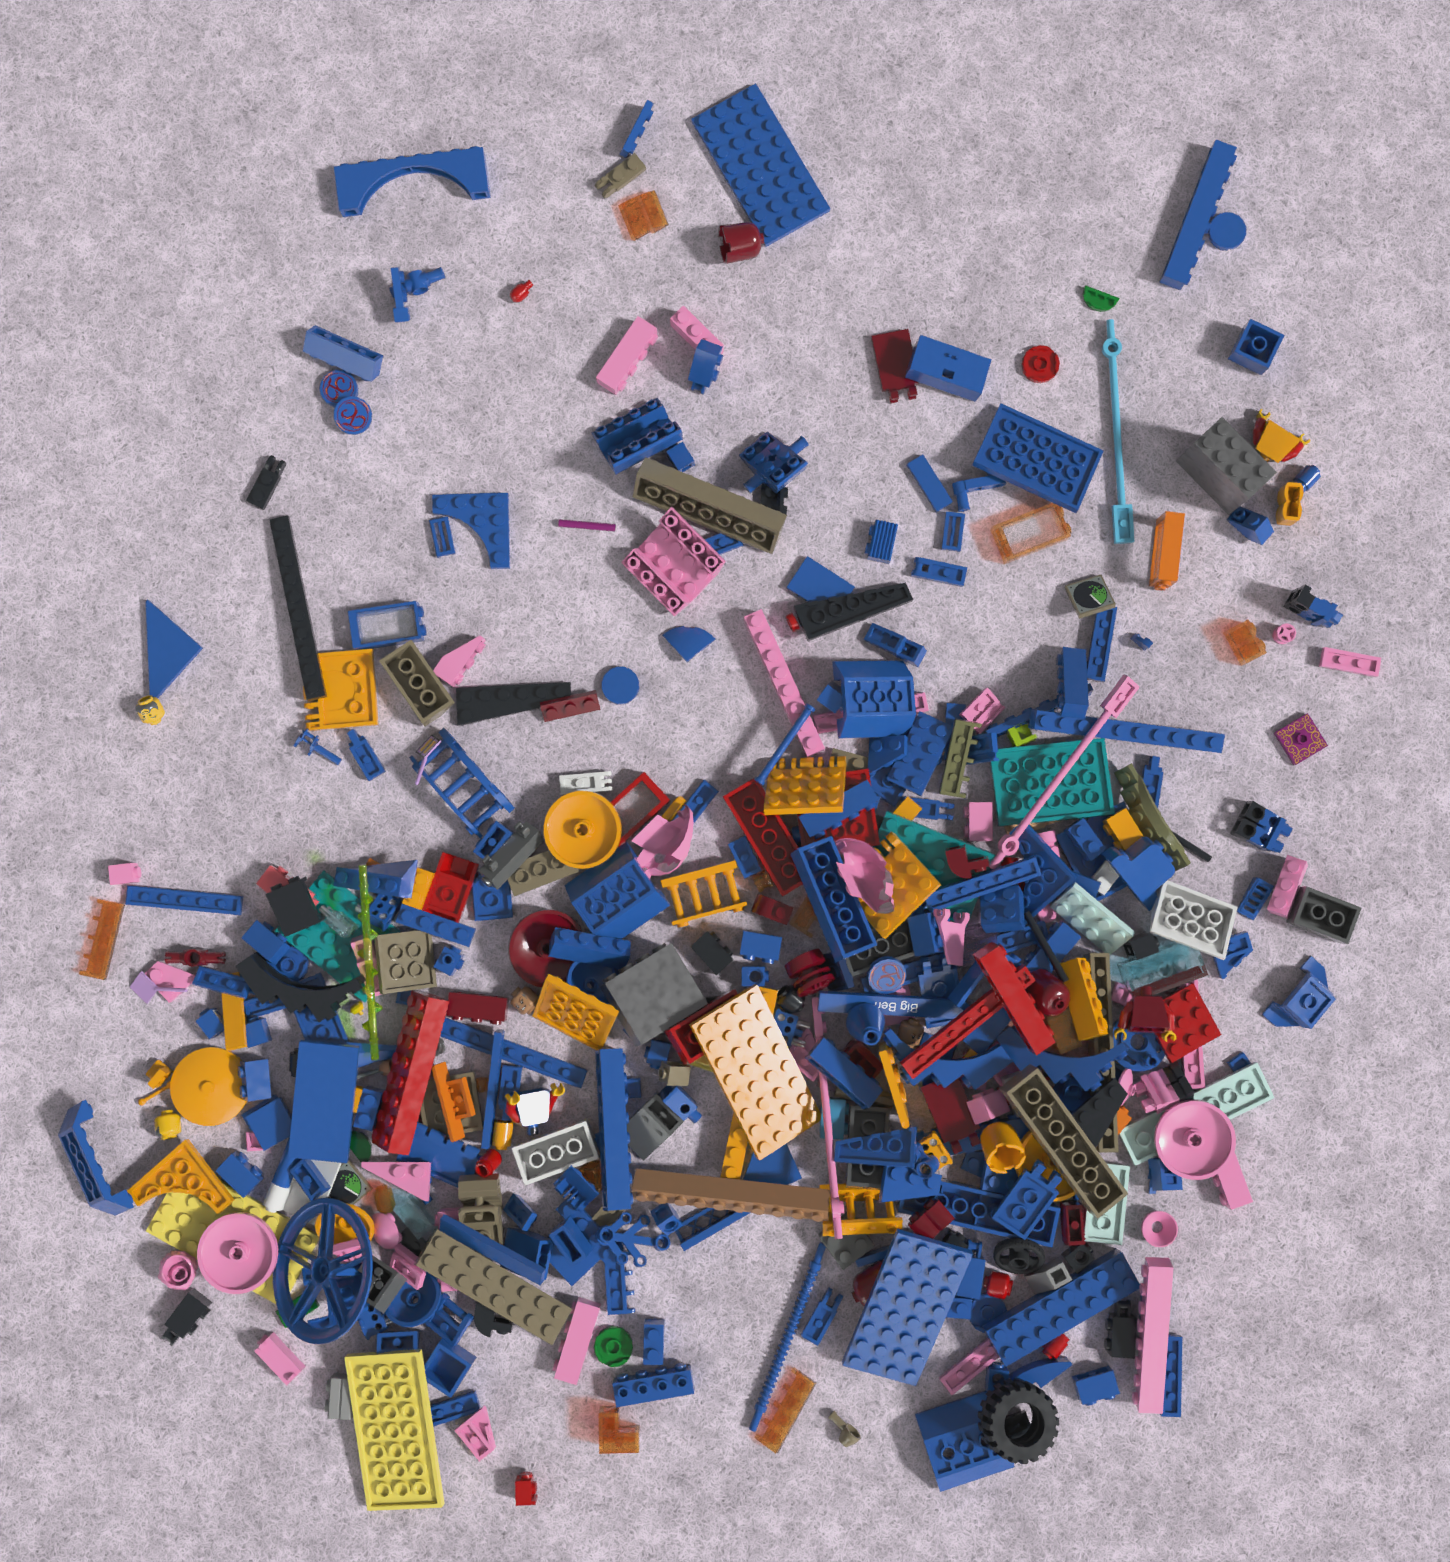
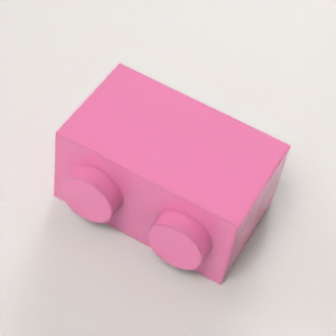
M992 802L966 803L967 807L963 808V817L967 818V826H964L963 834L964 837H967V842L993 841Z
M993 1088L973 1095V1100L966 1102L975 1125L1010 1111L1005 1096L1000 1089L994 1091Z

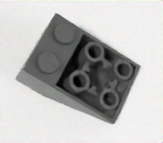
M658 1091L629 1119L627 1124V1132L630 1134L628 1146L643 1161L684 1122L662 1101Z

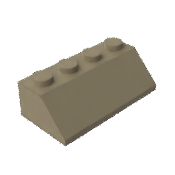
M412 640L379 660L424 727L441 717L455 703Z

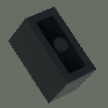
M707 931L690 947L718 975L734 960L731 957L734 953L727 946L723 948L718 943L721 939L714 931L711 933Z
M1140 933L1123 944L1128 959L1139 960L1158 953V947L1160 946L1157 937L1153 936L1152 933Z

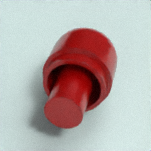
M528 280L524 284H517L510 291L511 300L516 303L522 302L528 296V290L533 287V283Z

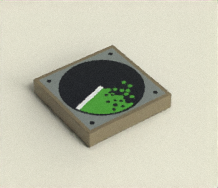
M1102 575L1065 585V591L1079 619L1115 608L1116 606Z
M349 1159L348 1163L341 1164L328 1198L354 1205L370 1192L373 1187Z

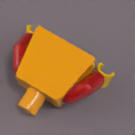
M1260 409L1253 428L1252 442L1255 445L1254 448L1261 452L1260 455L1267 463L1270 459L1279 463L1280 461L1286 462L1296 457L1304 446L1310 442V439L1304 442L1302 440L1304 434L1296 437L1269 420L1270 412L1263 416L1261 413L1263 409Z

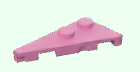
M361 1162L362 1168L424 1201H429L431 1162Z

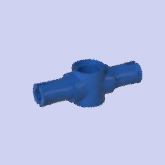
M442 267L427 273L415 270L406 275L407 279H405V283H402L403 291L406 290L409 294L421 295L429 290L428 287L432 283L445 279L446 276ZM393 286L389 287L392 297L395 298Z

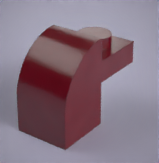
M965 844L946 848L945 850L949 868L954 874L962 878H972L971 870L974 869L975 872L984 871L990 864L988 856L968 859Z
M757 893L751 912L787 925L794 907Z

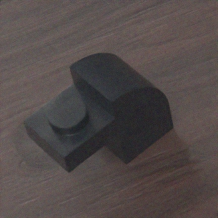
M476 1302L474 1323L481 1334L491 1337L493 1330L503 1335L512 1332L514 1323L507 1319L496 1317L494 1311Z

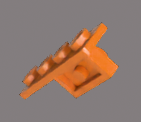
M441 1062L432 1066V1075L436 1083L437 1094L442 1106V1113L445 1118L450 1141L455 1142L465 1137L461 1119L474 1116L476 1113L466 1077L450 1080L446 1062Z

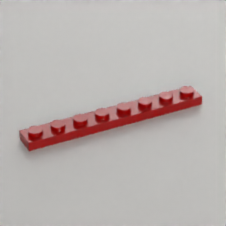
M1024 964L1016 968L1017 971L1015 973L1017 977H1020L1026 984L1024 989L1036 981ZM991 988L900 1061V1064L912 1079L917 1077L1003 1007L994 990Z

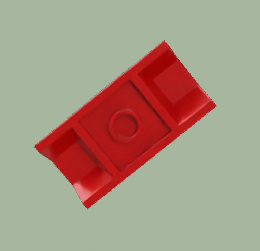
M442 852L422 910L459 922L479 864Z

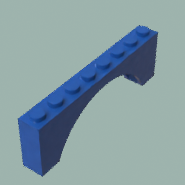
M472 146L464 150L452 149L449 152L435 151L432 154L426 155L415 154L411 157L397 156L395 159L388 160L381 158L373 162L360 161L358 164L343 163L334 167L339 211L343 217L362 215L367 202L379 188L395 178L414 173H429L445 177L463 188L472 200L491 198L486 156L483 147Z

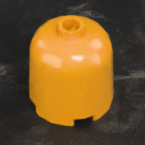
M994 1122L986 1126L980 1136L981 1146L986 1163L991 1171L1004 1174L1007 1173L1006 1170L1013 1167L1018 1169L1024 1163L1026 1158L1024 1148L1012 1125L1005 1122Z

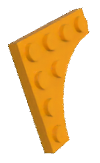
M185 1139L127 1190L137 1206H142L150 1199L170 1192L195 1195L207 1203L216 1214L221 1213L235 1201L189 1139Z

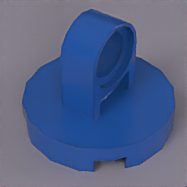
M1071 1077L1063 1084L1060 1082L1056 1083L1053 1087V1090L1070 1114L1091 1097L1089 1090L1084 1091L1074 1077Z

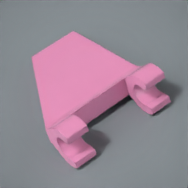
M934 909L933 914L944 944L943 948L947 964L963 966L965 926L970 919L969 913L962 912L961 918V913L954 912V922H948L947 920L950 917L949 909H943L942 915L940 909Z

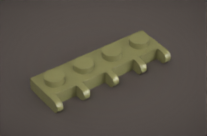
M955 718L939 789L940 794L966 798V794L960 792L962 781L969 782L970 777L964 776L966 762H974L973 758L968 757L970 744H978V740L972 739L974 727L981 728L982 723Z

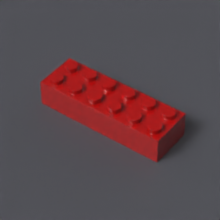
M753 778L724 795L723 799L780 895L783 897L803 885L791 857V853L798 849V846L779 815L764 814L766 792Z

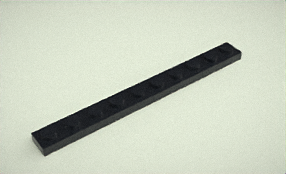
M286 515L269 519L306 700L313 701L325 698L327 693L290 517Z

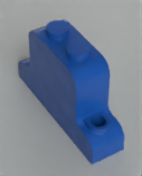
M1141 837L1125 851L1122 849L1118 850L1116 847L1108 848L1102 855L1137 900L1148 911L1152 910L1157 899L1156 889L1175 873V867L1171 863L1173 859L1167 852L1163 853L1164 847L1158 840L1153 842L1148 837Z

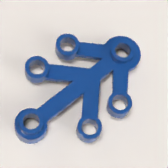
M624 1212L611 1226L604 1225L599 1227L595 1237L600 1245L610 1248L615 1255V1262L618 1265H623L628 1261V1255L622 1252L616 1242H622L634 1258V1265L640 1268L646 1265L647 1259L644 1255H641L634 1244L653 1246L657 1251H664L669 1248L670 1239L664 1234L655 1238L634 1235L641 1228L650 1224V1218L647 1215L639 1216L637 1222L623 1234L615 1233L619 1228L629 1224L632 1220L631 1214ZM623 1215L627 1216V1222L623 1221ZM641 1218L646 1220L645 1225L641 1223ZM603 1232L607 1234V1239H603ZM658 1240L662 1241V1247L658 1246ZM620 1255L624 1257L623 1262L619 1260ZM638 1258L642 1259V1265L638 1263Z

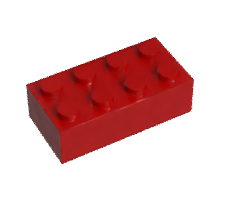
M736 989L728 990L701 1009L665 1030L666 1035L684 1065L691 1064L704 1055L689 1024L738 995Z

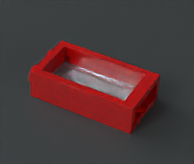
M645 772L611 801L621 820L622 833L618 847L630 839L670 802V799Z

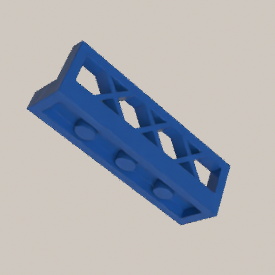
M705 1208L682 1221L683 1226L693 1227L690 1236L683 1238L679 1229L675 1233L680 1240L683 1251H686L751 1212L738 1213L731 1211L728 1213L729 1210H726L724 1216L717 1217L713 1215L714 1208ZM700 1216L710 1218L707 1226L701 1227L696 1225Z

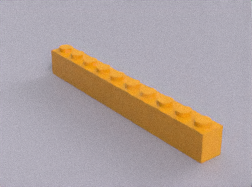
M758 986L773 1015L778 990ZM734 1113L732 1115L720 1178L740 1180L748 1140Z

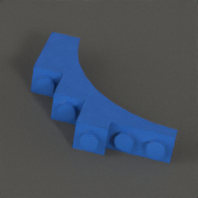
M1010 1026L996 1038L1020 1071L1029 1064L1037 1067L1039 1071L1041 1066L1054 1084L1059 1082L1061 1084L1065 1083L1071 1078L1069 1074H1072L1084 1091L1091 1090L1092 1092L1102 1085L1100 1081L1104 1078L1099 1072L1105 1073L1112 1067L1110 1063L1116 1059L1120 1061L1128 1055L1126 1051L1130 1049L1126 1042H1122L1109 1051L1089 1057H1065L1046 1050L1036 1056L1028 1050L1015 1026Z
M889 1027L883 1031L885 1035L883 1040L889 1048L891 1046L895 1048L897 1052L894 1055L899 1061H902L914 1051V1049L901 1041ZM997 1044L987 1051L971 1057L960 1059L939 1058L914 1079L909 1076L902 1066L900 1068L902 1071L900 1076L906 1084L911 1083V1085L915 1086L932 1073L931 1079L934 1083L945 1088L963 1075L964 1077L961 1080L968 1088L971 1086L976 1090L1013 1061L1003 1047Z

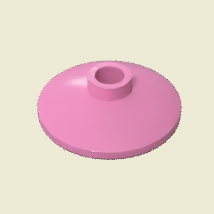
M1129 1068L1122 1072L1118 1081L1128 1093L1122 1105L1126 1102L1129 1095H1134L1136 1085L1133 1084L1132 1070Z

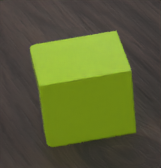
M1027 724L1018 728L1014 726L1006 732L1012 747L1025 746L1037 738L1036 734H1032Z

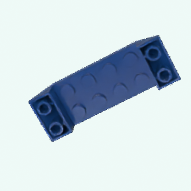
M85 1099L67 1110L58 1137L89 1207L116 1216L134 1207L132 1204L133 1198L126 1189L113 1196L110 1193L111 1188L104 1180L102 1167L97 1164L94 1157L95 1152L87 1142L85 1130L80 1126L94 1117L93 1109Z

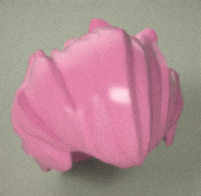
M170 1251L160 1261L157 1277L168 1288L186 1290L196 1276L198 1262L194 1256L189 1255L185 1251Z

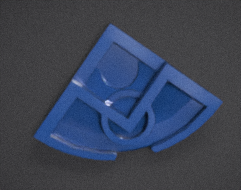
M676 627L662 635L687 663L716 640L709 632L698 627Z

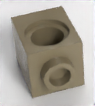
M662 1061L658 1071L659 1081L667 1086H688L691 1067L687 1064L684 1065L680 1061Z

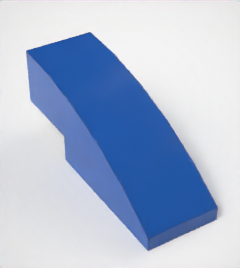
M1067 1357L1041 1359L1016 1369L1009 1374V1378L1012 1381L1014 1379H1021L1032 1384L1037 1382L1039 1387L1042 1388L1071 1367L1072 1363Z

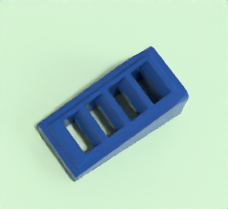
M1253 877L1237 908V912L1254 920L1274 886L1258 877ZM1257 885L1264 888V891L1257 889ZM1255 892L1259 894L1260 898L1253 896L1252 893ZM1251 899L1257 902L1256 906L1248 902V900ZM1246 905L1250 907L1251 909H1253V912L1244 909V906Z

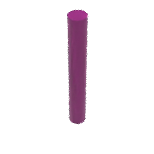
M559 519L558 523L559 527L613 532L616 529V524L563 519Z

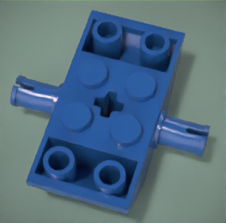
M767 431L753 444L745 448L739 454V457L754 474L748 481L743 483L747 492L751 494L752 491L763 483L773 492L778 493L802 473L808 463L798 453L809 446L806 439L800 436L790 446H786Z

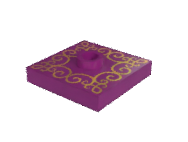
M1308 713L1274 732L1275 737L1293 766L1328 746Z

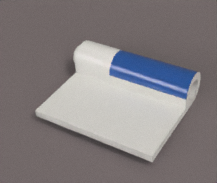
M289 1137L263 1205L265 1210L272 1213L284 1210L294 1215L302 1206L311 1201L289 1172L301 1160L288 1157ZM312 1160L331 1186L327 1192L316 1199L328 1198L342 1163ZM317 1216L311 1219L308 1223L315 1226Z

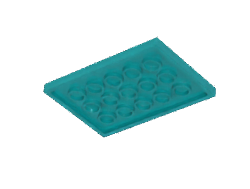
M1105 738L1093 739L1030 824L1115 814ZM1082 740L998 749L996 756L999 758V761L990 762L998 827L1018 825Z
M889 811L886 812L878 832L879 842L884 839L893 849L895 847L888 841L886 836L891 831L895 833L941 884L940 887L966 879L957 876L949 868L945 853L946 848L965 844L968 859L988 856L989 863L996 856L992 852ZM881 843L878 846H873V848L879 849L885 857L890 853ZM986 867V870L975 872L973 869L971 870L972 876L990 871V867ZM978 897L944 908L950 910V920L954 921V912L961 913V918L962 912L969 913L971 917Z
M323 870L309 888L315 893L314 897L319 901L316 905L318 913H320L319 908L322 905L326 908L331 907L344 920L355 927L354 931L351 934L348 933V935L343 932L342 934L339 933L334 923L330 922L325 916L326 919L320 923L291 934L286 938L290 944L335 980L343 983L361 975L357 966L356 956L350 944L352 938L371 932L374 940L375 935L400 933L402 931L391 923L387 930L383 932L380 928L365 922V915L355 911L357 905L369 909L364 906L365 902L348 888L333 886L335 878ZM279 925V926L277 927V929L275 930V932H277V933L279 932V933H281V934L284 936V934H283V932H282V930H281V927H280V925ZM362 983L363 988L354 995L366 1003L370 996L365 983Z

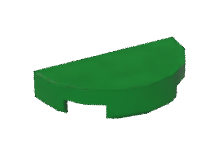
M1086 285L1083 288L1084 302L1094 311H1109L1115 307L1120 299Z

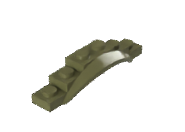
M1132 763L1114 772L1123 788L1120 794L1129 807L1128 812L1143 836L1150 838L1153 842L1158 840L1164 847L1163 853L1167 852L1173 859L1171 863L1175 867V871L1191 864L1185 854L1184 847L1165 822L1141 775L1137 773Z

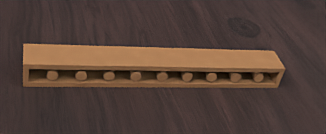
M636 1168L632 1184L633 1199L641 1202L654 1201L659 1204L690 1205L697 1208H714L720 1211L725 1209L738 1213L751 1212L756 1215L787 1216L794 1219H812L817 1222L828 1221L831 1195L828 1189Z

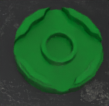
M610 1326L601 1330L594 1344L596 1357L602 1364L604 1363L609 1367H618L626 1363L633 1350V1341L630 1334L618 1326Z

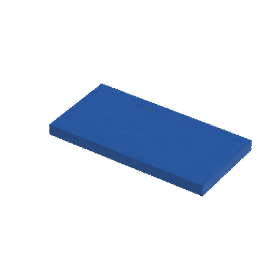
M308 1040L299 1041L288 1157L348 1163L360 1046Z

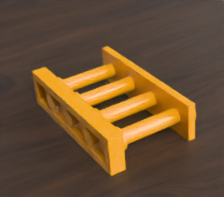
M735 860L661 880L662 888L667 887V890H670L677 920L672 921V925L677 924V928L689 925L688 921L732 909L733 913L744 910L747 902H740L733 873H735L734 869L737 868ZM723 872V876H726L733 905L724 908L721 906L714 879L716 878L715 874ZM704 877L705 881L707 880L715 909L703 913L696 887L697 879ZM684 882L689 887L696 915L687 918L684 917L677 890L679 888L678 884Z
M846 1183L837 1184L839 1201L846 1202L848 1220H841L842 1235L895 1234L896 1229L902 1230L903 1220L902 1217L895 1218L893 1201L885 1202L887 1218H875L873 1200H879L880 1190L845 1188ZM819 1185V1189L830 1190V1185ZM854 1201L866 1202L867 1219H855ZM830 1204L828 1221H822L823 1236L834 1237Z

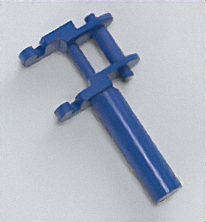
M308 728L302 731L293 745L294 747L303 740L310 745L308 756L313 751H316L336 765L340 764L341 758L317 743L319 735L315 737L308 732ZM308 736L309 738H311L313 740L312 743L304 737Z

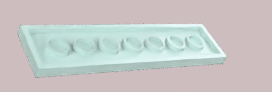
M1253 1062L1206 1085L1205 1088L1194 1091V1100H1203L1215 1105L1226 1114L1229 1120L1274 1098L1257 1062ZM1166 1110L1159 1114L1153 1111L1128 1123L1119 1134L1133 1165L1136 1166L1158 1155L1154 1143V1133L1158 1120Z

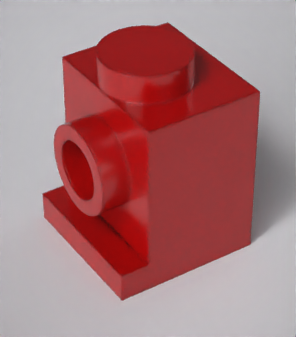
M522 1472L520 1475H517L515 1480L516 1506L536 1505L538 1494H536L537 1481H533L532 1472Z

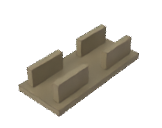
M548 850L527 858L507 880L515 897L577 873L579 869L561 863Z

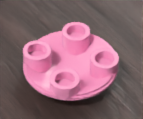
M375 1213L371 1216L375 1227L373 1238L381 1247L393 1249L402 1241V1235L398 1231L394 1223L395 1218L391 1213Z

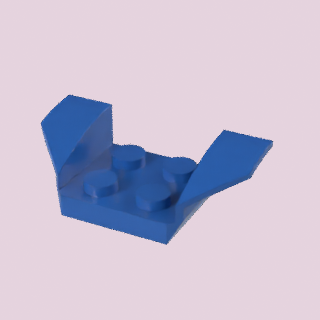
M1311 955L1299 968L1306 974L1286 1000L1281 1005L1272 1001L1262 1013L1274 1026H1300L1312 1029L1336 1000L1328 989L1325 968Z

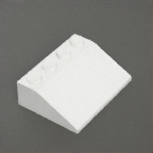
M1168 880L1156 889L1157 899L1151 910L1150 932L1225 960L1238 907Z

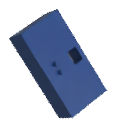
M920 335L914 345L905 378L976 402L982 394L992 359Z

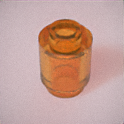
M387 1184L375 1187L376 1191L372 1192L377 1211L383 1214L395 1211L396 1202L392 1187H387Z

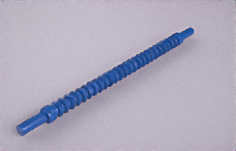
M822 1242L819 1243L814 1259L809 1263L808 1275H805L806 1280H803L804 1285H801L802 1290L799 1291L800 1296H797L798 1301H795L794 1311L790 1313L792 1317L788 1318L790 1322H787L786 1325L788 1327L784 1328L786 1331L782 1334L784 1338L780 1339L782 1343L778 1344L780 1348L776 1349L777 1354L774 1355L776 1359L772 1360L774 1364L770 1365L771 1370L768 1371L769 1376H766L767 1381H764L763 1392H760L759 1402L755 1404V1413L749 1426L751 1431L756 1432L762 1414L767 1410L766 1404H769L770 1393H773L772 1388H775L776 1377H779L778 1372H781L782 1361L786 1360L784 1356L788 1355L786 1351L790 1350L788 1346L792 1344L790 1340L794 1339L792 1335L796 1334L794 1330L798 1329L796 1326L800 1323L798 1319L802 1318L800 1314L804 1313L802 1309L806 1308L807 1297H810L808 1293L812 1292L813 1281H816L817 1271L821 1269L820 1262L826 1249Z

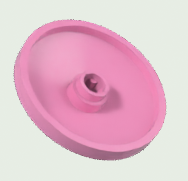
M1185 1100L1172 1105L1162 1114L1155 1128L1154 1143L1160 1160L1171 1172L1182 1178L1202 1180L1217 1175L1229 1164L1234 1155L1236 1136L1231 1121L1218 1107L1203 1100Z
M244 1212L230 1213L215 1220L202 1234L197 1249L198 1265L206 1281L217 1290L229 1294L247 1293L261 1286L274 1271L278 1260L277 1239L270 1226L261 1218Z

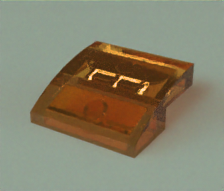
M655 190L638 195L618 205L633 241L650 232L654 234L669 225Z

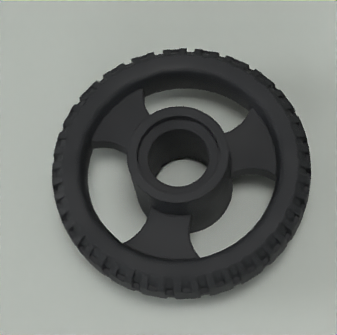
M1016 1237L999 1242L994 1248L993 1258L996 1265L1002 1270L1014 1274H1030L1041 1269L1044 1265L1045 1252L1038 1243L1030 1239L1024 1240ZM1009 1249V1255H1000L1004 1250ZM1029 1250L1033 1251L1037 1257L1029 1256Z

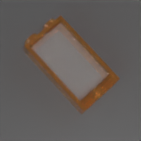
M1050 503L994 525L990 531L1004 565L1068 540L1071 537L1072 531L1070 525L1063 518V508Z

